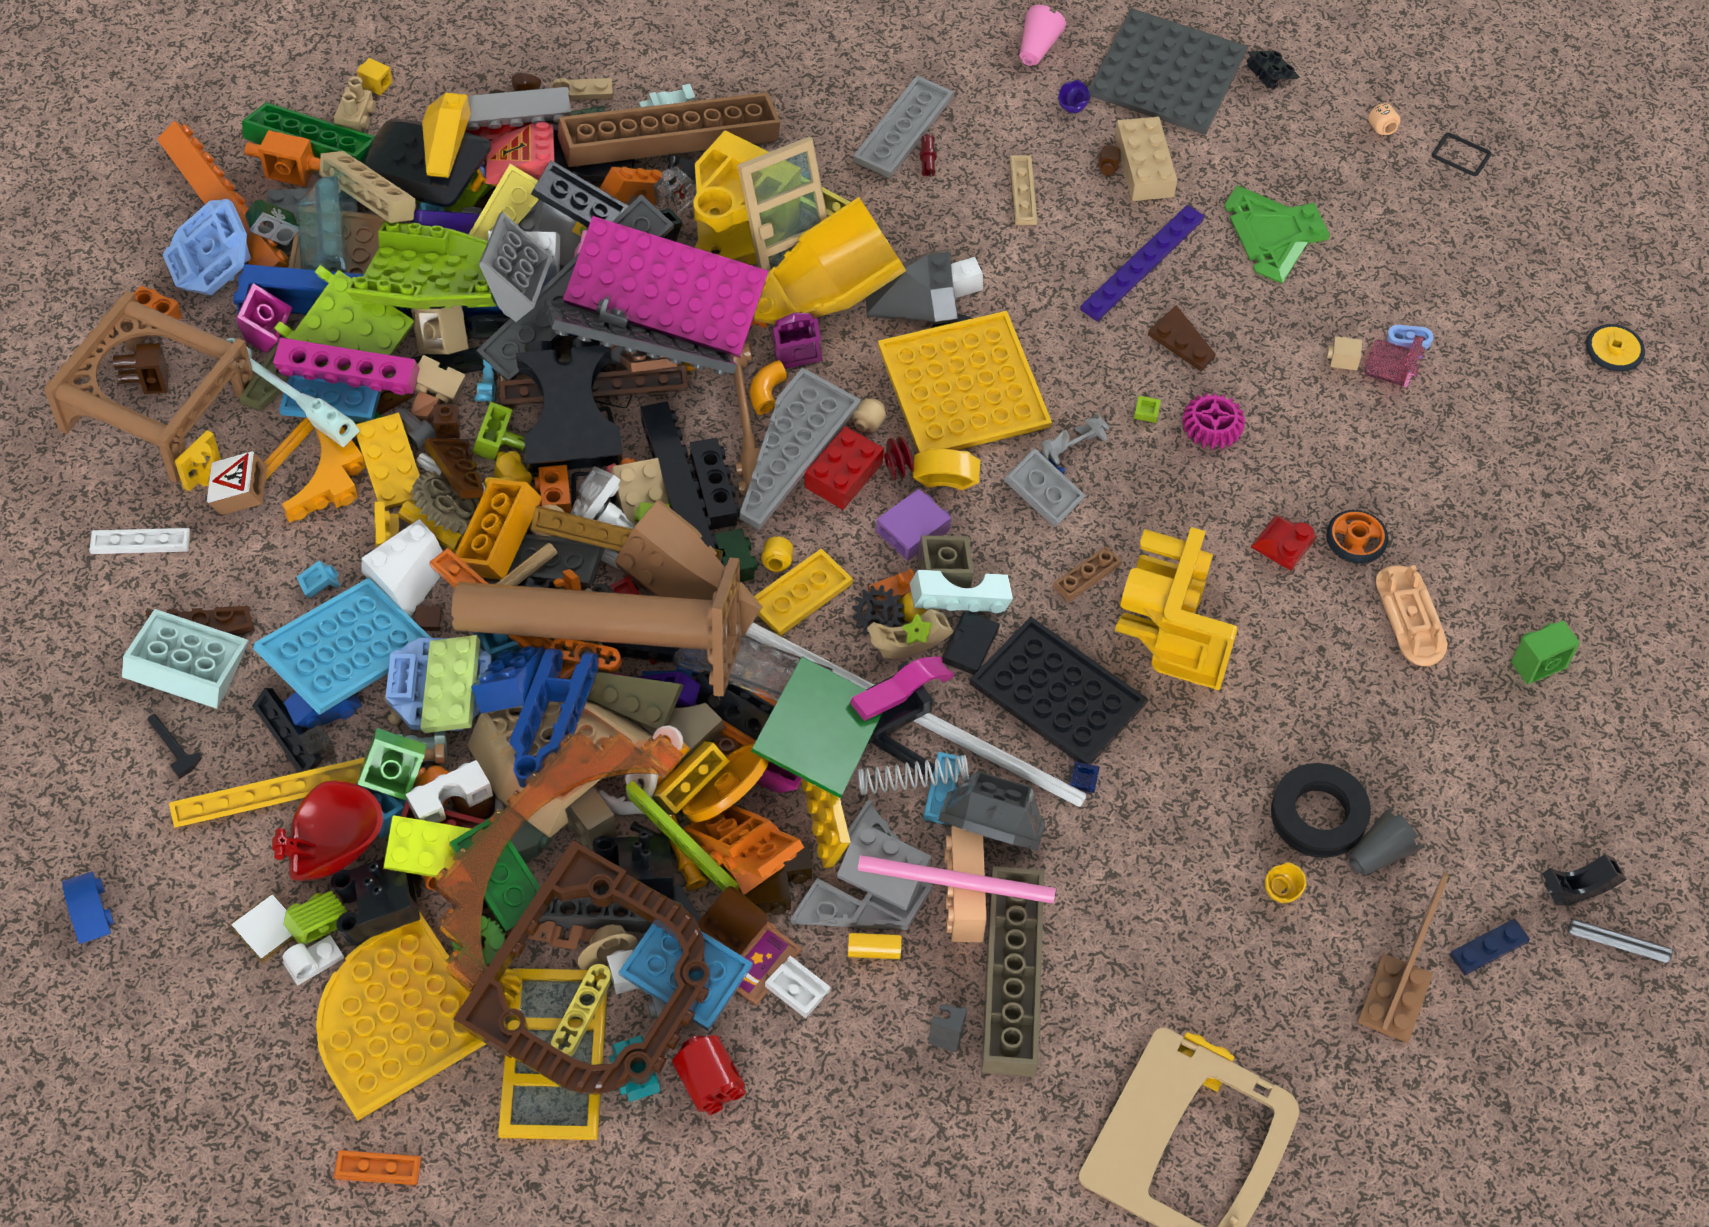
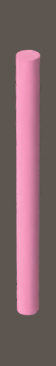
M860 855L858 871L1054 904L1056 888L863 855Z

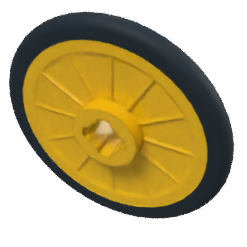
M1605 324L1598 326L1589 333L1586 340L1589 356L1598 365L1608 370L1628 371L1634 369L1643 361L1645 356V346L1641 338L1631 329L1621 325Z

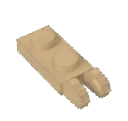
M558 78L552 83L553 88L568 87L570 100L613 98L612 78L574 80Z

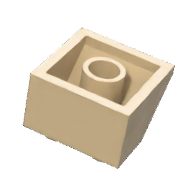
M445 306L430 307V309L425 310L411 308L412 317L415 321L414 329L419 354H451L469 349L462 306H453L445 309Z

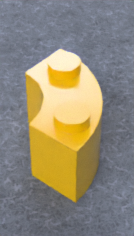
M928 448L924 452L914 455L913 478L929 488L948 486L958 490H965L979 483L981 460L971 455L968 451Z

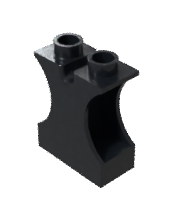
M576 338L572 340V348L570 349L571 359L568 363L558 361L556 350H554L553 343L550 341L527 343L525 345V352L516 353L518 370L529 376L537 384L544 398V406L538 422L524 436L528 472L531 474L539 473L538 467L567 465V470L593 468L594 466L604 467L614 463L619 465L623 460L620 427L609 421L599 411L592 396L597 376L611 362V347L601 345L598 340L592 339L591 342Z

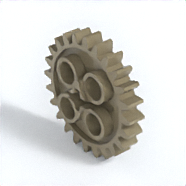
M435 471L432 474L426 472L424 475L421 474L412 485L413 489L411 490V493L414 494L412 500L417 501L415 507L422 508L420 514H427V520H434L436 527L442 525L444 531H447L449 528L453 534L459 531L461 535H464L480 499L460 498L442 472L440 475Z

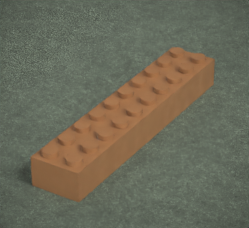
M768 92L559 117L558 139L568 167L707 150L724 130L752 144L773 142L778 140L780 120Z

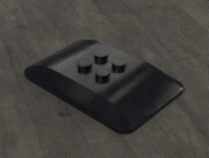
M393 118L382 125L360 159V162L415 198L416 201L449 207L457 202L489 154L491 143L486 138L465 132L449 178L427 176L422 122Z

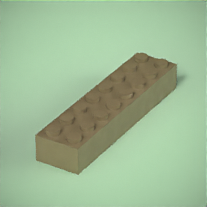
M993 866L991 877L1044 886L1045 870ZM990 893L981 1073L1026 1077L1036 1076L1039 1053L1044 902Z

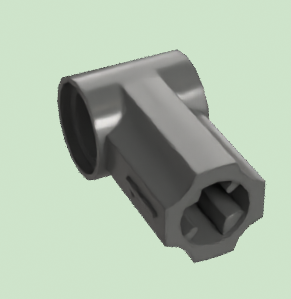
M399 407L393 412V414H400L409 444H413L416 447L415 450H419L424 446L426 438L436 437L434 428L426 420L421 422L405 407Z

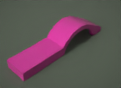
M940 656L923 657L906 665L893 678L852 697L850 703L862 719L866 721L905 702L923 684L934 679H940L944 683L952 679L954 673L946 668Z

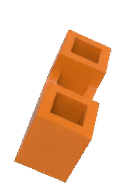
M611 167L600 189L623 203H628L633 194L637 198L642 194L651 204L657 205L670 184L664 178V174L656 169L644 170L642 168Z

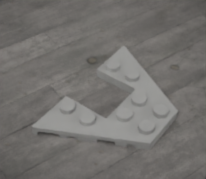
M869 799L848 830L850 842L862 823L899 840L896 834L889 829L885 819L883 820L872 806V801ZM817 878L792 915L791 923L908 930L931 893L933 885L932 883L923 882L907 911L870 893H867L863 901H860Z

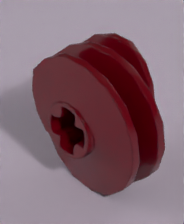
M898 436L896 441L893 438H889L886 443V452L884 453L886 467L893 481L896 480L895 467L898 468L900 477L903 479L905 478L904 465H907L911 473L914 472V464L909 446L902 436Z

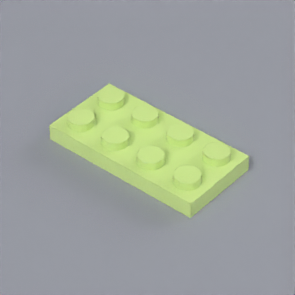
M477 635L430 641L420 728L424 733L472 728L475 696L471 686L477 680L480 639Z

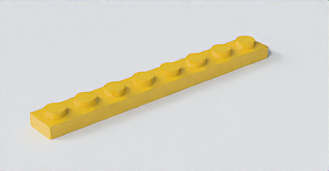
M365 757L169 802L174 828L305 798L313 788L325 781H342L356 784L358 783L359 772Z

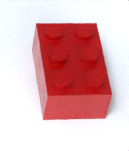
M845 426L806 470L805 488L844 510L883 464L884 448Z

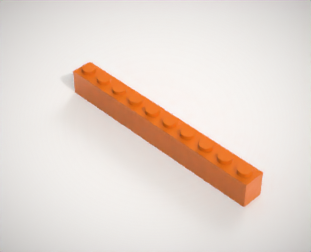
M173 121L157 138L158 142L204 204L211 200L228 199L233 202L247 233L246 243L251 256L248 263L250 265L288 268L289 263L287 260L289 258L282 250L276 247L278 245L277 242L251 232L245 217L249 209L244 204L246 200L234 191L235 186L233 183L224 178V171L213 163L215 159L207 151L203 150V143L196 137H193L194 131L186 124L181 125Z

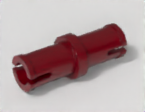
M930 134L921 137L922 151L920 152V160L922 161L923 176H930L931 171L932 176L936 173L935 160L937 159V153L934 150L935 138Z

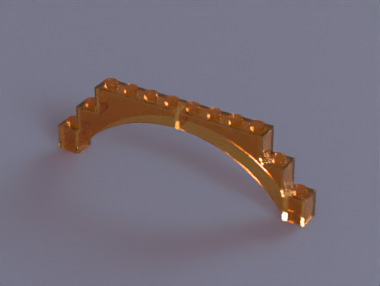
M579 730L574 735L569 733L560 743L562 748L558 753L551 752L543 761L544 768L539 773L534 771L524 782L527 786L521 792L516 790L507 800L509 805L503 811L498 809L489 819L491 822L489 827L485 831L482 828L478 830L471 839L473 844L467 850L462 848L453 858L455 863L449 869L444 867L435 877L437 882L434 889L456 908L455 910L450 908L442 916L440 921L443 923L440 930L462 949L461 952L456 949L446 960L449 964L446 967V972L467 991H472L488 967L484 964L481 946L483 899L495 864L515 833L540 808L575 787L594 780L627 774H658L664 779L684 755L661 734L655 740L650 737L641 749L644 751L642 752L620 732L615 737L610 735L601 745L603 750Z

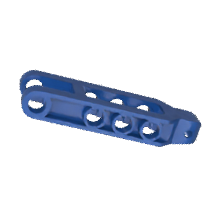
M549 648L545 650L509 741L515 751L514 757L516 759L513 770L520 787H540L544 782L547 772L564 762L598 671L599 659L596 653L585 652L580 663L576 665L571 680L558 678L563 666L562 651ZM549 701L563 702L560 707L561 713L557 724L554 723L553 725L554 731L549 744L539 749L536 758L529 755Z

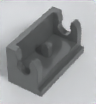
M943 1004L940 1005L939 1009L943 1012H948L950 1018L943 1019L933 1016L928 1044L957 1052L964 1031L967 1008L962 1007L960 1009Z

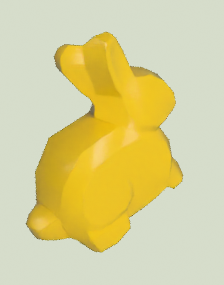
M499 451L494 468V476L496 478L487 477L484 480V485L487 487L490 479L527 482L530 485L532 476L521 463V457L518 452L510 451L506 453Z

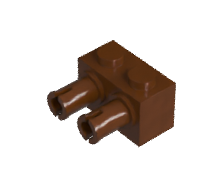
M160 343L137 344L134 354L113 355V366L115 370H118L119 384L140 382L144 394L168 393L169 370Z

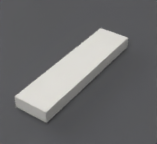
M190 529L92 530L89 551L91 554L188 552Z

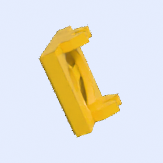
M209 430L205 431L175 460L182 486L189 492L198 483L202 486H209L212 462L221 460L215 436ZM210 456V459L206 462L205 457ZM192 469H195L196 472L191 477H189V472Z

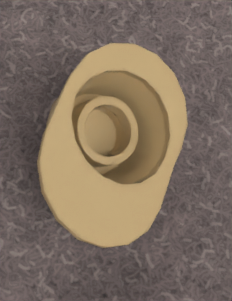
M621 925L603 926L591 937L590 945L581 952L577 964L582 970H589L595 964L606 965L607 956L618 950H634L638 945V941L635 936L626 933Z

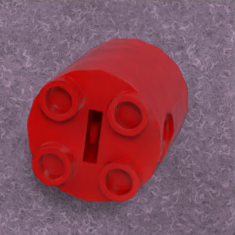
M694 1036L689 1038L682 1044L680 1051L672 1060L677 1074L699 1112L707 1111L711 1116L723 1109L722 1104L730 1100L736 1101L746 1094L744 1089L745 1083L719 1036Z

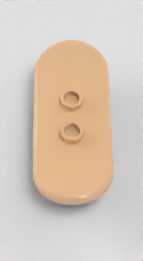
M1401 565L1385 567L1377 574L1375 584L1402 654L1407 660L1418 666L1437 664L1443 659L1448 644L1438 614L1421 575L1416 571L1415 565L1410 567Z

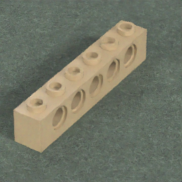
M345 151L321 153L319 175L389 223L414 219V211L416 209L415 198Z

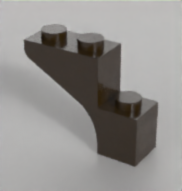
M801 841L804 848L797 853L794 859L784 862L782 869L744 896L765 913L781 915L787 910H791L788 882L802 884L808 879H812V863L808 841Z

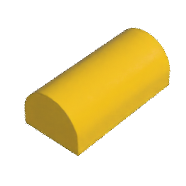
M850 933L848 938V957L901 959L902 936Z

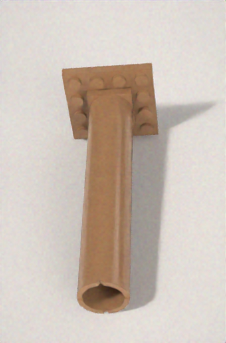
M729 558L727 566L722 568L721 579H718L717 591L713 593L712 600L458 582L452 599V624L456 631L707 650L709 664H713V670L710 671L709 684L713 686L714 696H724L741 645L739 558Z

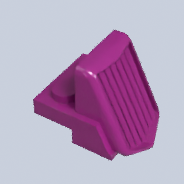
M794 312L775 322L771 331L775 360H780L785 369L823 361L818 318H813V315L810 313Z

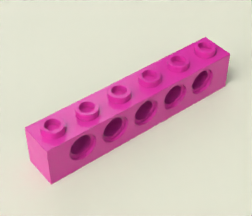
M280 338L273 361L278 372L284 376L292 377L293 375H299L307 380L323 379L331 384L341 382L355 388L366 386L375 391L390 390L398 395H404L405 393L413 394L420 370L415 359ZM305 358L302 363H297L300 359ZM328 362L325 366L319 367L321 363ZM350 365L347 370L342 371L343 367ZM373 369L371 373L364 374L366 370ZM395 373L393 377L386 378L388 374Z

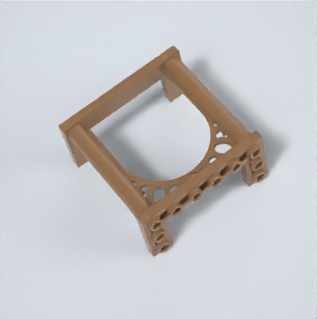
M126 290L121 298L116 300L110 311L102 317L94 330L89 332L84 342L74 350L73 355L68 361L62 364L52 380L47 382L44 392L59 431L68 434L81 416H88L103 421L159 446L169 479L178 483L181 479L175 460L186 450L183 438L230 379L235 396L240 398L253 379L254 373L244 340L236 338L231 343L138 303L135 294ZM148 335H156L177 341L219 361L168 425H165L110 400L102 393L97 384V371L102 359L113 347L125 341L127 349L135 352L136 345L142 344ZM82 377L91 378L90 381L85 384H77V382ZM91 388L94 389L92 393L88 392Z

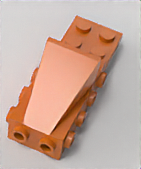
M732 805L713 818L702 822H692L683 828L717 865L721 866L739 884V892L743 895L782 869L784 862L794 859L797 853L804 848L799 838L780 831L771 820L735 805Z

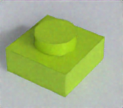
M1138 396L1134 419L1157 423L1161 400Z

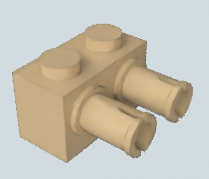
M354 76L348 81L349 87H346L334 116V122L337 125L363 132L364 128L367 129L369 127L370 113L375 112L376 101L373 100L372 91L363 90L362 79Z

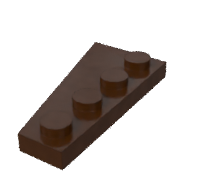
M426 438L425 449L458 496L463 499L481 498L484 488L479 473H476V462L472 460L473 452L472 449H469V439Z
M248 606L216 607L215 610L205 611L202 608H192V611L185 612L171 609L166 612L235 636L254 631ZM154 610L145 611L147 620Z

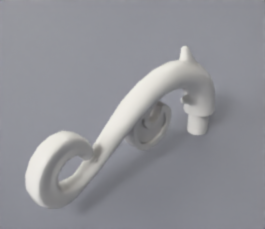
M662 726L655 731L650 746L649 768L634 766L626 773L625 780L627 785L633 780L642 788L639 780L641 778L644 780L643 791L650 798L654 794L658 781L659 740L664 735L671 739L670 747L660 750L661 754L665 756L677 754L683 746L681 732L673 726ZM603 790L599 792V795L614 814L622 816L631 814L645 815L631 801H624V796L616 798L615 796H609Z

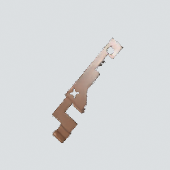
M547 921L541 924L533 936L529 935L527 939L548 942L552 947L577 950L579 939L589 942L598 929L591 930L584 926L572 925L569 940L561 939L563 928L557 926L555 922ZM512 930L504 933L505 936H509ZM541 932L544 934L548 933L546 939L540 938L542 936Z

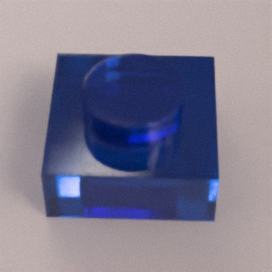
M1075 762L1070 786L1078 790L1094 793L1100 767Z

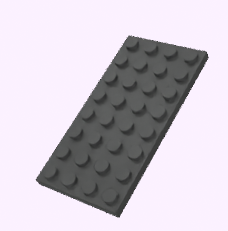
M545 299L543 309L551 328L554 329L556 334L568 336L569 333L578 335V339L591 342L592 339L601 341L600 344L607 347L619 345L623 346L625 351L637 353V350L646 352L647 356L659 359L660 356L667 357L670 362L676 364L688 362L694 368L704 370L705 367L712 368L715 373L727 375V372L735 373L737 365L730 354L628 323L626 328H622L598 320L599 313Z

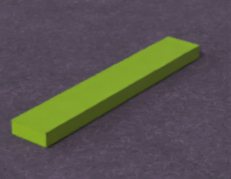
M633 780L626 785L628 799L722 892L728 886H733L739 891V884L721 866H718Z

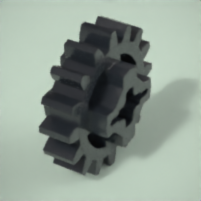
M881 585L879 591H876L874 586H871V592L867 593L863 589V598H855L859 604L858 606H852V610L857 612L852 618L853 620H859L856 624L858 629L864 627V635L869 634L867 627L873 622L892 628L894 626H902L898 619L905 618V615L899 612V610L905 607L904 604H897L901 598L899 595L892 596L893 589L890 588L885 592L884 586ZM874 597H885L887 599L879 601L875 600ZM865 603H867L868 610L867 613H865L863 616V607ZM872 604H874L875 607H878V609H882L883 617L885 620H883L877 614L874 615L875 611ZM894 608V616L890 621L889 612Z

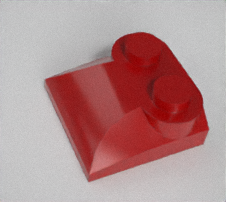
M1275 515L1251 545V548L1292 571L1315 542L1317 535L1314 534L1313 528L1307 523L1300 522L1295 524Z

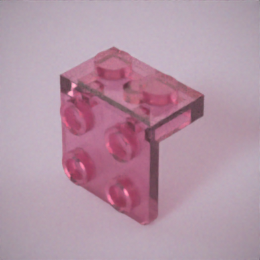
M1415 335L1411 349L1382 340H1375L1365 374L1408 388L1411 377H1417L1420 364L1416 362L1417 359L1422 360L1426 348L1422 347L1424 337Z

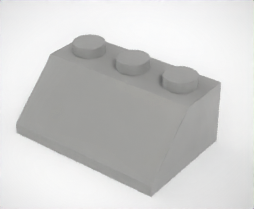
M862 823L849 844L837 878L907 911L923 882L858 871L860 855L928 867L931 865V855Z

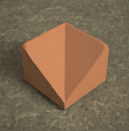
M420 391L410 412L421 422L426 420L431 424L434 420V405L440 404V400Z

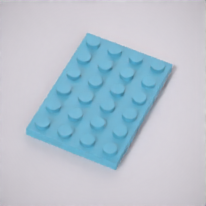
M367 578L256 641L253 649L320 715L388 674L392 652L398 649L401 650L418 638L431 637L370 578Z

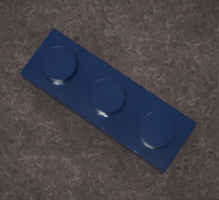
M1514 918L1451 951L1450 956L1464 976L1527 944L1530 938Z

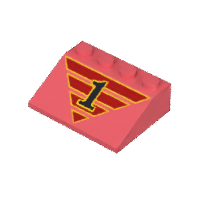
M546 122L529 124L489 141L491 143V150L487 155L486 184H498L510 164L539 181L550 160L554 162L553 125Z

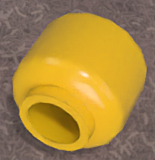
M780 536L769 538L763 546L762 564L774 572L787 570L791 565L794 553L792 543Z

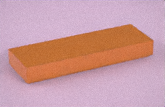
M338 1150L333 1177L339 1180L418 1185L422 1158L421 1156Z

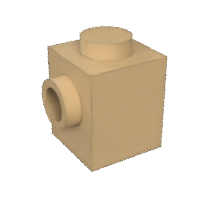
M1335 336L1333 345H1328L1327 349L1330 367L1357 371L1361 359L1362 340Z

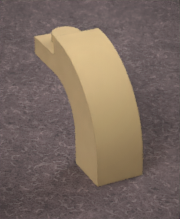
M931 608L920 616L923 622L932 623L926 643L915 641L908 645L906 642L908 633L902 628L903 626L892 628L873 622L867 627L871 635V643L887 659H901L933 648L954 632L944 613Z

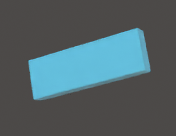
M938 752L937 759L940 762L944 780L946 757L949 758L955 778V757L957 755ZM949 766L946 785L942 782L939 768L937 785L934 786L931 781L923 820L948 825L938 821L947 793L955 790L957 783L955 784L952 780ZM934 768V772H933L934 782H935V768Z

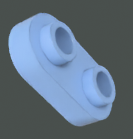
M1394 325L1387 334V342L1395 348L1426 350L1433 341V333L1425 327Z

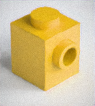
M368 58L358 67L357 76L362 79L363 88L379 96L393 83L390 67Z

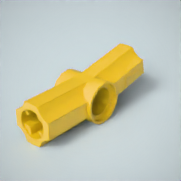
M412 499L407 500L398 512V517L410 525L420 519L435 535L439 544L456 553L464 535H461L459 531L453 534L449 528L447 531H444L442 525L436 527L434 520H427V514H420L422 508L415 507L416 502Z

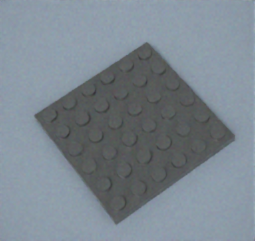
M1131 8L1088 90L1091 97L1151 117H1159L1160 120L1206 135L1243 61L1248 46Z

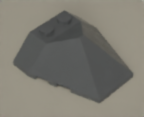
M951 249L928 252L903 262L902 264L906 272L866 297L868 316L894 320L895 317L908 318V321L915 322L916 319L925 320L929 324L958 321L951 266Z

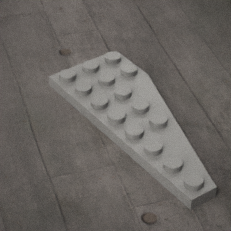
M802 367L777 397L739 519L760 530L804 476L806 470L820 456L854 414L861 403V399Z

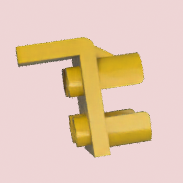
M1191 527L1185 541L1144 529L1140 540V548L1142 550L1179 560L1180 562L1178 565L1147 555L1139 556L1136 568L1131 569L1128 575L1120 606L1125 610L1149 616L1152 620L1123 613L1116 624L1115 632L1140 639L1153 653L1151 665L1155 671L1220 690L1238 628L1232 624L1195 614L1201 602L1213 558L1212 553L1201 550L1206 531Z

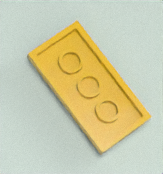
M395 413L356 424L360 430L356 434V438L377 502H384L385 510L403 505L407 500L412 499L414 495L411 493L412 485L419 478L420 474L400 414Z
M821 548L754 596L763 607L758 616L777 635L782 636L851 586L853 578Z
M803 779L802 789L806 792L807 811L811 814L813 822L812 832L816 836L818 843V857L822 860L823 868H831L835 866L851 843L839 797Z

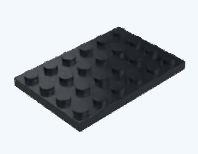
M1031 616L973 675L969 683L1086 769L1147 704L1148 700L1144 695Z

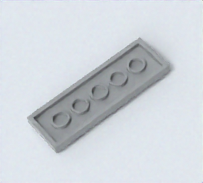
M916 76L853 155V162L891 179L921 140V137L925 135L953 99L954 92L920 76Z

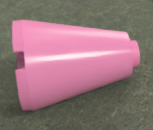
M1033 5L1026 13L1019 54L1022 62L1026 65H1037L1065 30V18L1058 11L1056 13L1049 11L1050 7Z

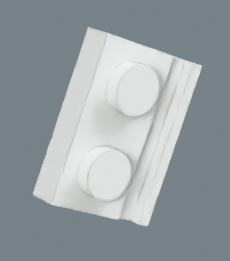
M791 956L765 982L767 989L804 1018L817 1007L831 989L829 985Z

